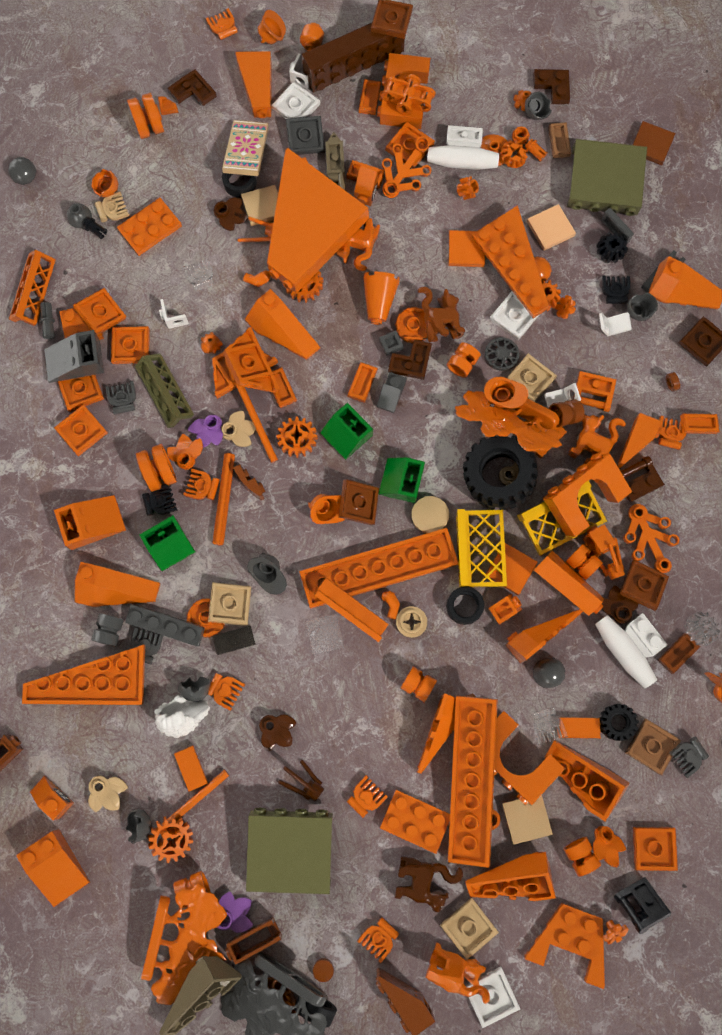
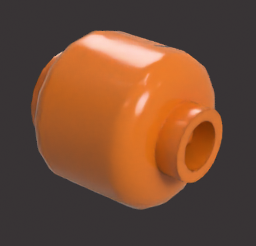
M310 23L304 26L300 36V43L307 51L321 46L324 38V31L317 23Z

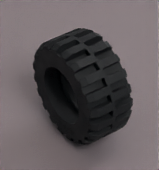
M495 435L487 440L483 437L479 439L480 444L474 443L471 447L472 451L467 452L465 456L466 462L463 463V476L471 496L477 499L479 504L483 506L486 504L488 508L493 510L495 507H499L500 510H506L505 507L508 506L512 509L517 507V503H524L526 497L532 495L533 488L537 484V461L533 451H525L518 443L517 436L512 435L509 438L508 436L496 437ZM499 457L512 459L519 468V474L515 481L504 487L491 486L483 478V469L486 464Z

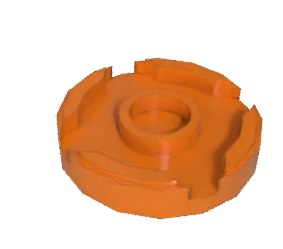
M417 307L406 308L397 316L396 331L405 342L413 343L414 340L423 341L427 338L423 309Z
M210 599L196 601L187 613L188 622L205 627L203 638L218 635L225 626L223 623L208 622Z

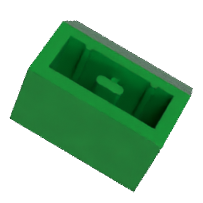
M347 402L333 414L320 434L346 460L373 436V428Z
M407 457L387 458L379 495L416 503L425 462Z
M174 515L139 534L148 552L162 572L196 553Z

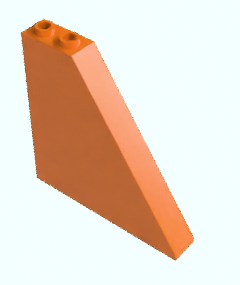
M289 148L285 150L267 265L269 268L268 272L275 280L279 279L286 289H292L297 293L369 219V208Z

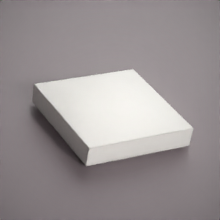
M293 81L271 107L285 119L309 117L320 105V100Z
M513 291L490 316L492 322L518 341L538 318V316L532 318Z
M501 966L480 976L478 979L479 985L489 991L490 1001L487 1004L483 1003L482 996L479 994L469 997L482 1028L520 1010ZM470 982L465 984L468 988L473 986Z

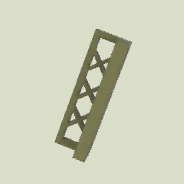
M162 355L142 356L135 368L167 427H174L182 419L192 418L194 413ZM157 360L160 368L154 365L152 361ZM160 375L166 377L169 382L163 381ZM169 390L176 394L177 399L170 395ZM177 406L182 407L186 413L181 414Z

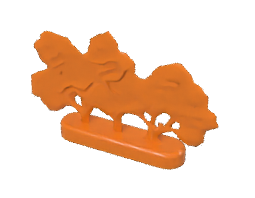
M468 390L463 395L468 405L455 407L458 417L468 421H481L482 426L480 429L486 437H494L495 435L506 437L510 433L516 434L518 443L525 451H549L552 447L558 448L562 446L559 441L561 435L559 431L555 430L560 421L557 413L530 399H527L518 408L502 409L495 405L491 407L490 404L493 403L487 400L484 392ZM518 416L524 418L525 420H527V421H529V422L522 421L521 419L518 418ZM534 425H536V428L539 427V432L534 431Z
M198 883L192 889H181L176 892L175 900L180 909L172 916L168 914L170 898L160 896L141 980L150 981L154 968H160L162 976L151 987L153 995L157 997L156 1002L158 1004L172 1005L175 1002L189 971L196 965V961L203 956H218L224 962L226 961L224 955L217 951L218 946L215 941L206 938V932L218 927L227 917V913L223 906L219 904L215 895L207 893L205 887ZM183 905L188 906V908L182 910ZM190 912V916L187 919H177L181 918L182 913ZM168 923H174L179 930L178 937L174 941L161 939L164 925ZM179 923H183L184 928H181ZM160 945L168 946L169 960L164 962L156 961ZM166 968L171 969L172 973H167Z

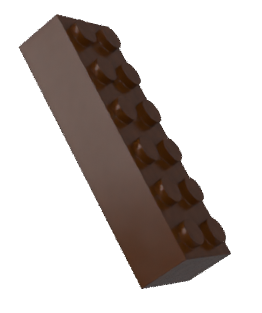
M369 23L303 53V74L309 77V87L313 93L323 90L331 84H336L342 79L354 76L362 70H367L375 64L384 62L389 58V53L401 54L404 52L405 39L371 32L372 23Z

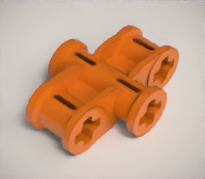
M410 74L407 75L405 81L389 77L386 81L387 86L382 93V98L387 102L397 104L396 110L399 113L409 115L412 108L422 112L430 111L431 101L436 93L434 89L420 85L421 79L418 76Z

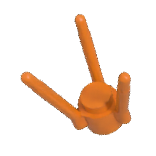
M248 217L250 221L266 226L265 235H268V237L239 238L237 241L270 242L273 223Z
M614 537L617 543L614 547L615 551L612 544H608L613 563L607 565L608 569L603 564L600 566L604 576H609L610 580L625 575L616 537Z

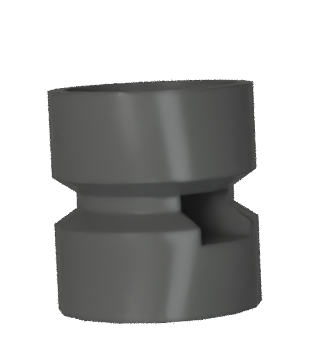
M99 613L96 621L98 629L94 630L91 641L116 647L119 639L117 631H121L124 620Z

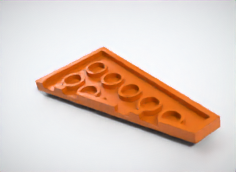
M517 205L473 233L472 238L532 318H535L549 309V304Z
M145 645L24 683L22 704L143 705Z

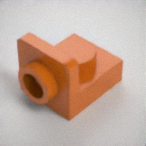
M510 594L489 607V610L498 624H501L522 611L520 607L522 604L517 596Z

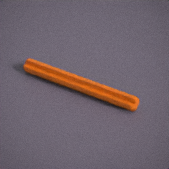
M231 453L224 454L212 543L219 546L224 544L235 462V455Z

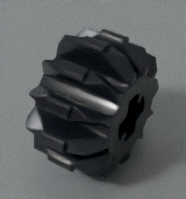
M608 232L606 236H601L600 241L596 245V248H598L597 255H601V260L607 259L608 264L611 260L616 263L624 258L628 251V247H626L628 243L623 240L624 235L619 237L617 232L614 235Z

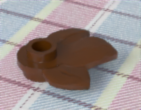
M230 198L226 202L220 201L214 206V215L219 219L220 225L224 229L234 231L235 224H242L248 220L247 214L240 209L243 203L242 199Z
M613 586L609 591V599H604L602 603V610L606 614L613 616L616 622L625 624L631 620L632 612L637 609L639 603L620 595L621 589ZM619 611L625 613L624 618L619 616Z
M285 714L277 717L273 715L264 716L259 722V728L262 732V745L268 751H271L276 744L282 747L291 746L292 736L289 730L296 725V721ZM268 722L273 723V727L271 729L266 728V724Z

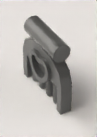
M133 381L130 382L132 392H130L129 383H126L127 393L125 392L124 384H121L122 390L119 389V385H116V394L114 386H111L112 397L109 386H106L107 399L114 406V415L135 410L133 402L136 399V391Z
M135 628L131 639V648L145 645V663L152 664L154 659L152 655L157 654L160 650L163 635H159L157 642L158 634L156 633L152 643L153 632H150L149 638L146 639L148 631H145L141 640L143 630L140 629L138 634L139 629Z
M697 737L689 740L691 744L683 742L669 752L671 756H674L673 759L681 756L676 761L677 764L684 761L679 766L680 768L690 763L682 770L686 778H689L700 768L702 760L709 757Z

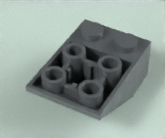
M94 330L75 333L44 349L49 383L104 373L100 340Z

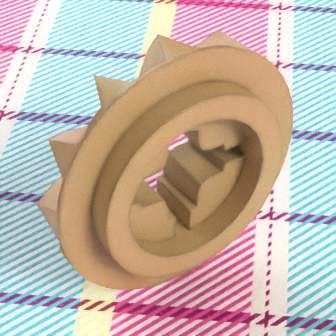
M414 606L402 609L396 618L398 631L403 636L410 638L420 636L427 627L425 613L420 608ZM411 614L415 621L420 622L414 624L413 630H411L409 624L403 623L410 619Z

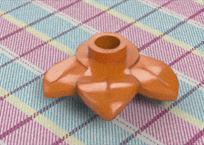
M181 434L177 446L167 448L168 457L171 461L177 462L181 469L188 470L194 466L195 459L202 453L203 442L200 438L192 441L185 434Z
M599 826L594 831V855L599 861L604 859L610 866L618 867V852H624L626 847L620 837L614 835L611 828Z

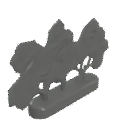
M259 952L255 959V965L264 971L262 975L257 976L254 973L249 959L243 960L236 965L233 962L232 968L238 971L242 978L233 986V991H228L221 997V1011L223 1016L234 1022L246 1019L245 1035H274L276 1033L280 1035H325L326 1017L322 1013L309 1014L305 1004L307 1001L316 1007H322L327 999V995L323 991L265 953ZM268 975L282 984L279 990L267 987ZM257 980L261 981L259 986H255ZM286 988L300 996L298 1004L289 1006L283 1001V994ZM294 1008H297L296 1013H291ZM300 1009H302L301 1013L305 1017L304 1024L299 1022L298 1014ZM308 1016L312 1019L310 1024L307 1020Z

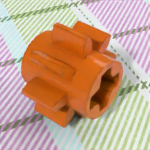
M472 176L459 179L460 183L457 185L458 195L463 197L464 200L475 198V193L479 190L478 182L475 179L472 180Z

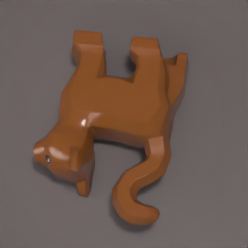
M419 287L418 293L426 295L422 301V309L425 313L424 319L428 341L437 342V334L440 333L447 337L449 331L452 339L461 338L465 333V329L460 327L459 324L460 315L456 308L459 302L458 297L449 294L448 290L445 289L443 296L437 299L442 308H431L429 306L433 299L431 290L428 287Z

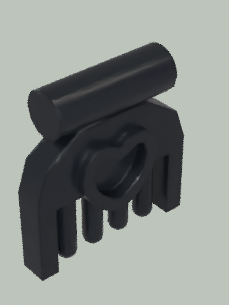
M603 275L602 290L604 295L607 296L606 304H627L628 297L626 296L631 288L630 276L626 277V286L624 276L622 277V284L620 283L619 276L617 277V282H615V277L613 276L611 286L610 277L608 276L606 286V276Z
M164 484L161 486V489L151 492L150 495L149 493L142 494L147 516L153 515L154 511L163 515L178 511L177 507H173L176 506V503L165 505L175 500L174 498L166 499L173 496V493L162 495L172 491L171 485Z

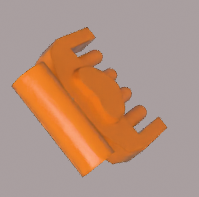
M229 8L226 9V12L223 11L225 18H223L221 13H219L220 18L217 15L214 16L217 24L213 17H210V20L208 17L206 18L211 31L218 34L220 40L238 33L234 17Z
M660 416L661 424L659 428L662 430L659 435L661 438L658 445L680 450L682 446L680 441L686 436V433H682L681 421L678 429V421L675 420L674 425H672L673 419H670L669 427L667 428L668 418L664 419V416Z
M191 469V473L202 476L190 474V477L197 478L198 480L189 479L188 481L194 483V485L187 484V486L195 488L197 491L185 489V491L196 495L185 492L183 495L196 500L204 499L206 496L207 499L214 500L220 480L212 478L211 481L210 475L206 472Z
M216 673L211 681L208 694L212 696L214 693L216 703L231 711L232 708L222 703V701L234 706V703L226 699V697L237 701V698L232 696V693L236 696L240 694L234 691L232 687L239 691H242V688L233 684V682L242 687H245L246 684L233 677L227 676L222 679L223 676Z
M367 775L356 785L353 791L354 797L351 796L347 800V803L362 818L368 813L367 810L373 811L377 809L388 798L385 794L376 803L384 792L381 791L373 799V796L380 788L377 787L372 792L371 790L376 786L373 783L365 790L372 782L371 779L360 787L368 779Z
M382 917L377 922L378 926L371 925L357 940L360 944L366 935L369 934L363 941L362 946H365L372 938L366 950H369L374 945L375 947L370 952L374 954L381 947L375 955L376 959L386 949L378 959L380 963L390 953L393 947L392 939L395 940L400 934Z

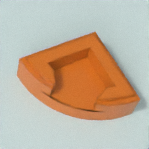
M158 97L161 115L179 113L174 102L167 99V97Z

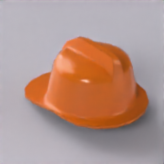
M265 11L257 29L261 36V43L267 42L273 45L283 40L286 27L282 18L275 11Z
M494 377L484 387V395L487 400L500 408H518L527 401L529 396L525 385L505 377Z
M320 494L314 497L308 503L312 521L316 524L344 521L345 519L339 518L341 495Z

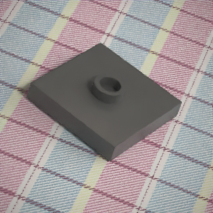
M321 116L286 119L288 144L291 151L297 155L325 153Z

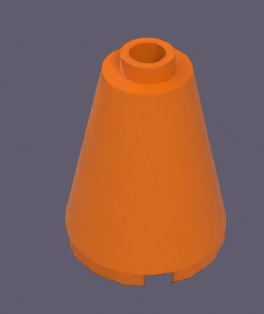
M374 271V275H369V272L364 273L367 316L371 324L382 325V322H386L400 277L395 279L394 274Z

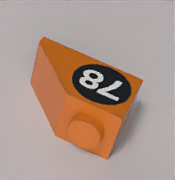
M361 163L354 197L364 205L371 206L378 189V169Z
M46 776L30 791L37 806L52 820L60 819L74 804Z

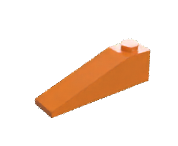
M670 256L659 264L648 292L656 300L667 304L677 303L684 306L694 305L700 308L718 310L722 303V290L687 264Z
M271 289L256 300L245 318V321L257 334L288 348L289 351L306 360L320 349L317 342Z
M80 562L75 579V603L91 607L155 602L161 583Z
M581 609L523 630L519 634L515 631L507 638L509 642L505 646L522 663L541 649L546 642L555 637L561 629L570 624L583 611Z
M445 693L441 695L416 771L417 773L422 774L454 730L456 698Z
M554 740L544 758L550 754L565 768L559 776L570 786L571 791L579 797L588 811L606 822L630 783L609 769Z
M546 852L523 855L465 881L470 897L495 899L498 895L509 896V900H516V896L528 897V901L556 898Z

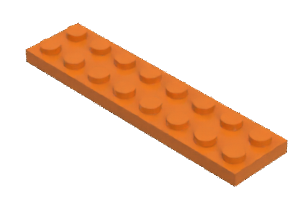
M444 528L299 572L309 607L313 609L326 605V603L314 595L325 578L353 597L459 565L448 529Z
M456 696L448 849L449 863L490 867L498 699Z

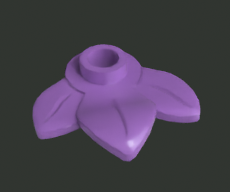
M209 415L205 419H197L188 428L189 432L197 434L196 439L200 438L202 440L203 448L211 442L218 446L223 439V432L221 430L223 423L217 415Z
M230 891L225 893L220 898L219 904L225 909L229 921L227 923L222 922L217 928L223 931L231 929L236 933L250 929L253 923L246 915L251 908V899L244 897L234 899Z

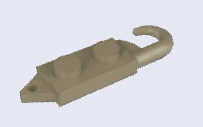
M333 132L329 140L325 141L327 177L334 182H338V185L345 190L343 141H340L335 132Z

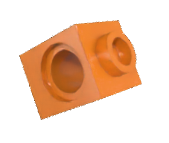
M605 524L600 527H591L586 531L588 534L583 538L591 553L597 557L610 551L609 543L612 544L613 548L617 545Z

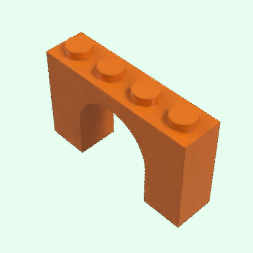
M389 53V58L384 63L386 75L382 77L384 90L386 89V81L389 77L405 81L407 75L410 74L418 76L421 79V83L427 84L431 58ZM380 90L379 101L382 102V105L378 106L377 117H380L381 125L402 127L408 122L415 128L421 129L422 111L412 108L409 115H403L396 110L397 104L387 102L382 98L383 90Z
M597 453L593 455L591 461L579 466L576 469L577 472L565 477L559 486L548 490V494L543 497L566 536L576 537L590 526L579 509L577 502L578 492L588 480L596 482L608 502L619 503L632 492L610 454Z
M503 711L497 717L494 776L498 773L503 778L501 783L509 790L513 788L518 793L516 797L524 805L527 803L533 805L565 768L549 754L530 774L515 775L509 772L501 762L500 749L503 742L519 724Z

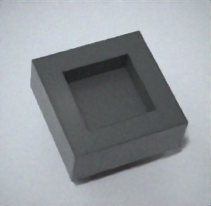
M397 331L379 337L386 356L400 351L404 347Z

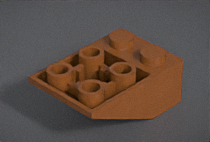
M381 968L376 969V985L382 994L386 992L388 995V1004L394 1014L399 1013L400 1023L406 1033L411 1032L412 1035H418L435 1023L433 1011L419 990Z

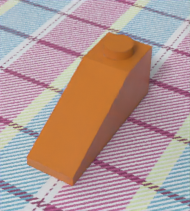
M642 413L638 414L617 464L619 469L650 444L654 438L657 439L662 430L659 428L660 420Z

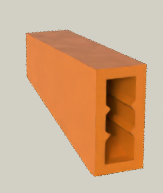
M236 52L237 65L254 118L272 117L271 52Z
M553 550L534 569L537 574L588 616L593 612L597 614L603 608L604 598Z

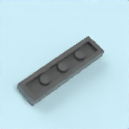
M130 604L125 621L127 624L197 647L200 646L205 630L203 626L136 604Z

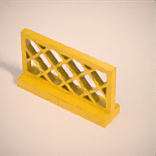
M589 480L581 486L577 502L579 507L587 509L585 519L590 526L576 537L582 535L593 526H599L607 522L590 489L592 486ZM586 493L590 499L588 507L579 504L581 496ZM545 501L517 515L519 521L523 523L539 556L576 538L566 535L562 540L554 538L557 528L561 529V527L558 525L557 520L555 524L546 521L547 514L551 511ZM590 511L596 512L600 520L595 523L588 521ZM533 520L541 522L539 532L533 531L529 522ZM544 524L554 526L551 536L542 534ZM541 536L550 539L548 547L543 550L539 545Z
M457 509L459 587H506L503 510L465 511V509ZM476 515L482 521L474 527L469 523V516ZM490 515H499V523L495 527L486 520ZM483 522L492 529L486 536H483L477 530ZM474 532L483 539L477 546L470 542V536ZM493 532L500 537V542L496 546L487 539ZM484 541L493 548L487 555H484L478 549ZM494 550L501 555V561L497 565L488 558ZM475 551L484 558L478 565H475L470 557ZM485 560L494 567L487 575L479 568ZM495 569L502 574V582H494L489 577ZM475 570L485 577L481 582L472 583L471 575Z

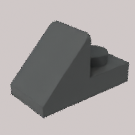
M390 372L386 383L383 384L377 407L394 413L407 378Z

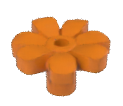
M520 90L518 95H514V107L516 109L521 107V110L525 111V101L531 92Z
M566 295L565 298L562 297L559 302L560 304H557L555 310H558L556 313L558 317L567 319L568 314L571 315L575 312L576 308L574 306L576 303L574 300H571V296Z
M609 920L606 922L608 930L603 935V939L608 944H612L614 941L618 943L622 941V937L626 936L629 929L626 925H615L613 920Z

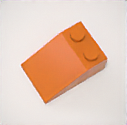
M59 829L51 831L16 855L26 874L53 907L90 883Z

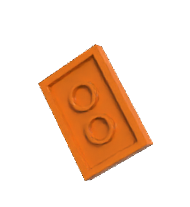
M158 198L117 226V229L136 254L140 256L182 227V224L164 201Z
M395 790L380 829L437 854L450 822V814Z

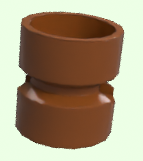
M577 399L553 403L549 407L550 410L559 416L560 421L557 428L577 424L584 419V407Z

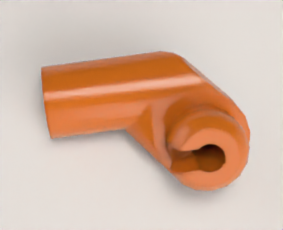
M266 270L255 276L245 273L243 281L260 287L266 284L271 276Z
M385 591L381 597L389 605L387 618L396 620L400 602L395 593Z

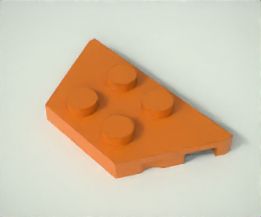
M249 327L244 334L239 336L233 344H230L224 350V357L238 386L277 393L280 388L252 328Z
M223 352L212 358L215 396L217 399L237 388L229 376L230 372L225 363L226 359ZM264 353L270 368L278 363L275 357Z

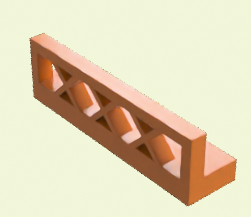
M38 250L28 254L9 320L13 322L21 320L33 326L37 324L41 310L40 304L44 300L56 259ZM41 258L49 262L48 268L42 270L40 265ZM40 274L43 279V285L38 287L34 279L36 275ZM36 291L39 297L35 303L30 298V292ZM26 308H31L34 314L32 319L23 316Z
M325 578L314 595L379 642L382 639V633L389 624Z

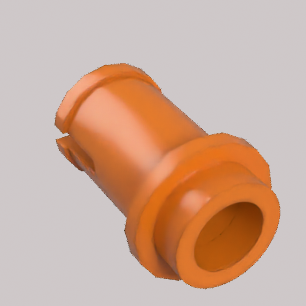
M530 139L525 145L527 152L533 154L539 162L548 154L547 151L537 144V140Z

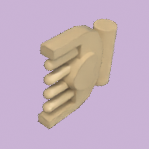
M121 192L105 197L103 203L101 201L95 203L101 222L108 221V218L116 221L129 217L128 210L123 209L126 205L118 206L124 204V201L116 203V201L123 199Z

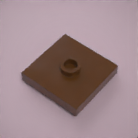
M703 316L678 344L707 367L722 351V331Z

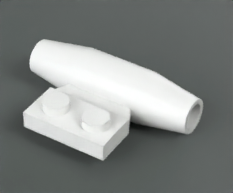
M448 125L447 145L429 147L427 162L448 168L492 169L498 168L499 153L480 148L482 145L483 128Z
M643 613L628 623L625 630L608 615L595 623L606 646L630 676L644 689L657 681L646 658L656 655L668 644Z

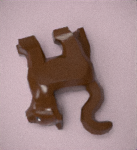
M401 856L398 877L411 876L412 884L411 886H398L395 898L401 899L402 896H407L417 903H427L434 912H440L445 905L446 899H449V893L442 890H430L434 874L440 872L445 881L450 884H456L461 881L463 870L459 867L455 875H451L443 864L421 862L412 857Z

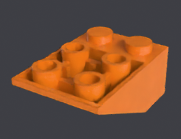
M115 495L72 503L54 510L64 544L70 550L126 531Z

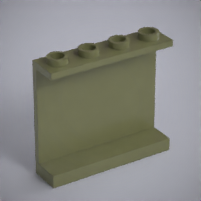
M576 139L572 149L574 159L570 198L567 202V207H571L574 210L588 209L592 212L606 211L611 208L615 213H623L627 216L638 215L642 208L647 147Z
M261 807L251 810L248 816L246 892L330 894L333 813H328V810L323 809L316 810V812H308L306 809H296L295 812H291L285 808L266 811V808Z

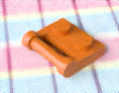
M580 371L576 383L580 397L581 392L606 398L605 402L581 397L580 402L583 405L609 412L617 379Z

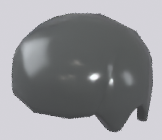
M540 91L531 93L525 101V112L533 120L545 119L552 112L550 109L551 100Z
M17 157L9 163L8 172L15 183L25 185L35 179L36 168L29 159Z
M648 292L642 295H634L627 303V311L630 317L637 321L650 319L658 310L656 298Z
M545 658L539 660L534 666L533 678L543 688H554L561 685L565 679V668L558 659Z
M189 677L185 682L179 683L178 691L184 699L198 702L208 695L211 682L205 677H199L194 682Z
M138 808L128 813L126 830L132 833L128 841L134 844L146 839L152 827L148 814Z

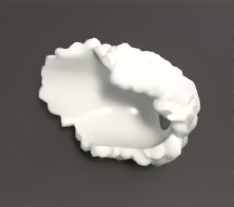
M178 695L172 702L162 703V706H159L154 711L157 729L168 737L179 738L180 736L188 735L208 715L210 710L208 701H188Z

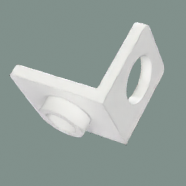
M298 53L295 61L290 64V83L294 81L299 86L308 89L309 77L299 73L302 66V57ZM297 77L303 79L305 83L300 82Z
M163 299L160 300L162 309L159 310L162 321L165 320L168 329L189 324L185 314L169 318Z
M628 312L609 318L603 313H599L601 329L607 336L632 329Z
M576 383L564 389L545 393L544 397L548 409L553 403L572 400L570 390H573L575 394L574 399L581 401Z

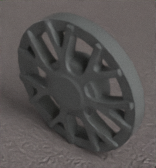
M495 338L488 343L485 349V359L492 368L506 371L517 364L519 349L508 338ZM503 341L504 346H499L498 342ZM510 344L513 348L509 350L506 346ZM491 345H494L495 347H497V349L495 351L489 347ZM510 353H516V358L509 356ZM494 354L495 358L489 359L488 355ZM507 359L512 363L509 366L505 362ZM496 361L502 362L501 366L495 365Z

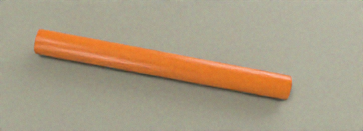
M225 769L172 814L175 816L176 821L230 776Z

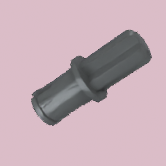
M41 302L40 323H42L43 338L53 339L55 337L53 326L55 319L52 315V305L49 302Z

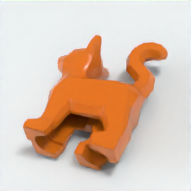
M369 218L363 224L365 226L364 229L359 228L336 252L337 256L342 257L346 264L350 254V247L365 251L364 254L358 255L354 260V266L359 271L367 270V267L362 265L361 262L372 255L373 245L380 231V225L373 226L372 218Z
M584 415L582 430L577 436L576 446L570 448L568 455L575 459L584 449L591 453V457L597 453L609 454L613 445L618 441L619 435L616 426L625 427V421L621 418L612 419L609 423L611 437L606 438L595 432L600 426L604 415L600 417ZM591 457L587 458L584 461V464H587L589 461H591Z
M436 942L425 978L442 987L447 992L458 993L467 997L479 994L482 996L483 1003L487 1004L490 1001L489 991L485 987L480 986L478 980L486 968L480 965L476 959L465 960L456 953L443 950L441 944ZM464 977L473 985L472 987L468 988L465 986Z

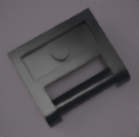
M646 877L614 895L616 902L622 905L636 925L635 929L639 934L645 933L652 926L671 916V911ZM629 896L633 897L647 919L642 921L627 898Z

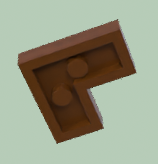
M196 69L167 88L178 104L194 95L201 105L205 106L217 97L216 92Z
M534 69V89H551V104H569V70Z
M414 340L410 356L392 353L388 373L392 372L397 375L424 380L432 343Z

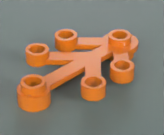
M421 136L417 138L415 150L405 164H403L402 145L398 143L393 145L392 154L395 155L398 173L394 179L391 171L392 160L385 158L382 161L381 166L385 171L386 177L382 192L387 198H395L401 191L412 190L417 192L420 190L421 182L415 179L411 183L400 184L403 178L420 175L423 177L430 176L432 170L429 165L410 169L419 155L428 150L430 142L427 137ZM423 143L425 148H420L419 144ZM399 147L400 152H395L394 148ZM384 162H389L390 166L385 167ZM427 168L429 173L425 174L423 169ZM417 183L419 187L414 188L412 184ZM393 187L394 192H389L388 188Z
M641 504L631 506L628 511L631 522L627 533L623 536L624 542L631 544L636 540L635 531L638 524L642 530L636 549L632 552L633 560L641 561L645 557L644 549L648 542L656 559L654 569L663 574L669 572L672 564L669 559L664 558L656 539L667 543L670 547L676 546L680 539L675 534L667 535L650 528L647 521L657 524L660 529H667L671 525V520L668 517L659 518L649 514L646 507ZM636 510L641 511V516L636 514ZM665 520L667 522V526H663L661 521ZM628 534L633 537L632 541L627 539ZM671 537L675 539V544L671 543ZM639 552L641 554V558H637L635 556V553ZM665 562L667 564V568H663L661 566V563Z

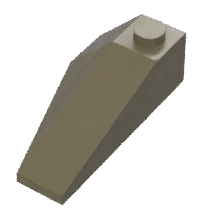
M203 956L196 961V965L189 971L159 1034L176 1035L196 1018V1012L205 1008L208 1009L213 1004L211 1000L219 993L225 995L242 978L241 974L218 956Z

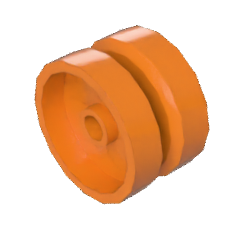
M151 92L142 95L143 108H141L136 97L127 100L141 140L150 137V131L147 126L150 124L156 135L164 133L161 122L162 118Z
M162 443L152 447L151 452L154 459H152L147 450L136 453L140 472L151 492L161 489L160 476L168 486L177 483L175 472Z

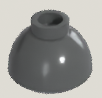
M81 203L72 204L67 210V220L75 228H83L84 221L88 217L92 218L90 209Z

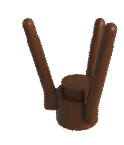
M301 760L300 763L313 779V781L310 780L308 783L284 766L283 769L305 788L302 791L281 780L278 781V784L302 795L308 801L312 799L315 802L324 791V788L321 786L323 782L315 776L304 760Z

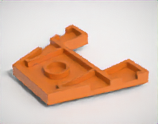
M561 903L524 958L544 966L550 945L590 959L584 981L604 989L603 918Z

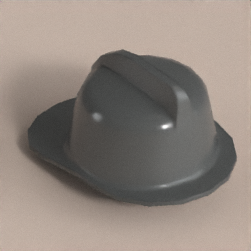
M263 552L259 557L252 558L248 562L247 568L249 573L266 592L277 595L285 591L287 582L280 571V564L277 558Z

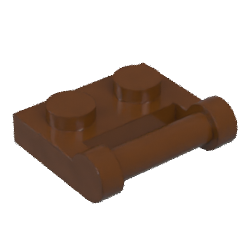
M649 456L642 458V461L621 471L625 478L643 468L647 470V473L627 482L632 490L626 496L630 503L665 485Z

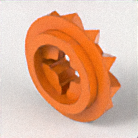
M509 140L501 147V159L508 167L519 168L525 164L528 158L526 155L527 150L517 140ZM517 150V154L511 158L512 153Z

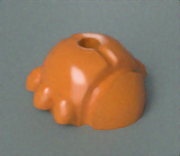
M213 332L205 334V337L201 338V349L204 353L215 354L217 350L221 349L220 346L223 345Z

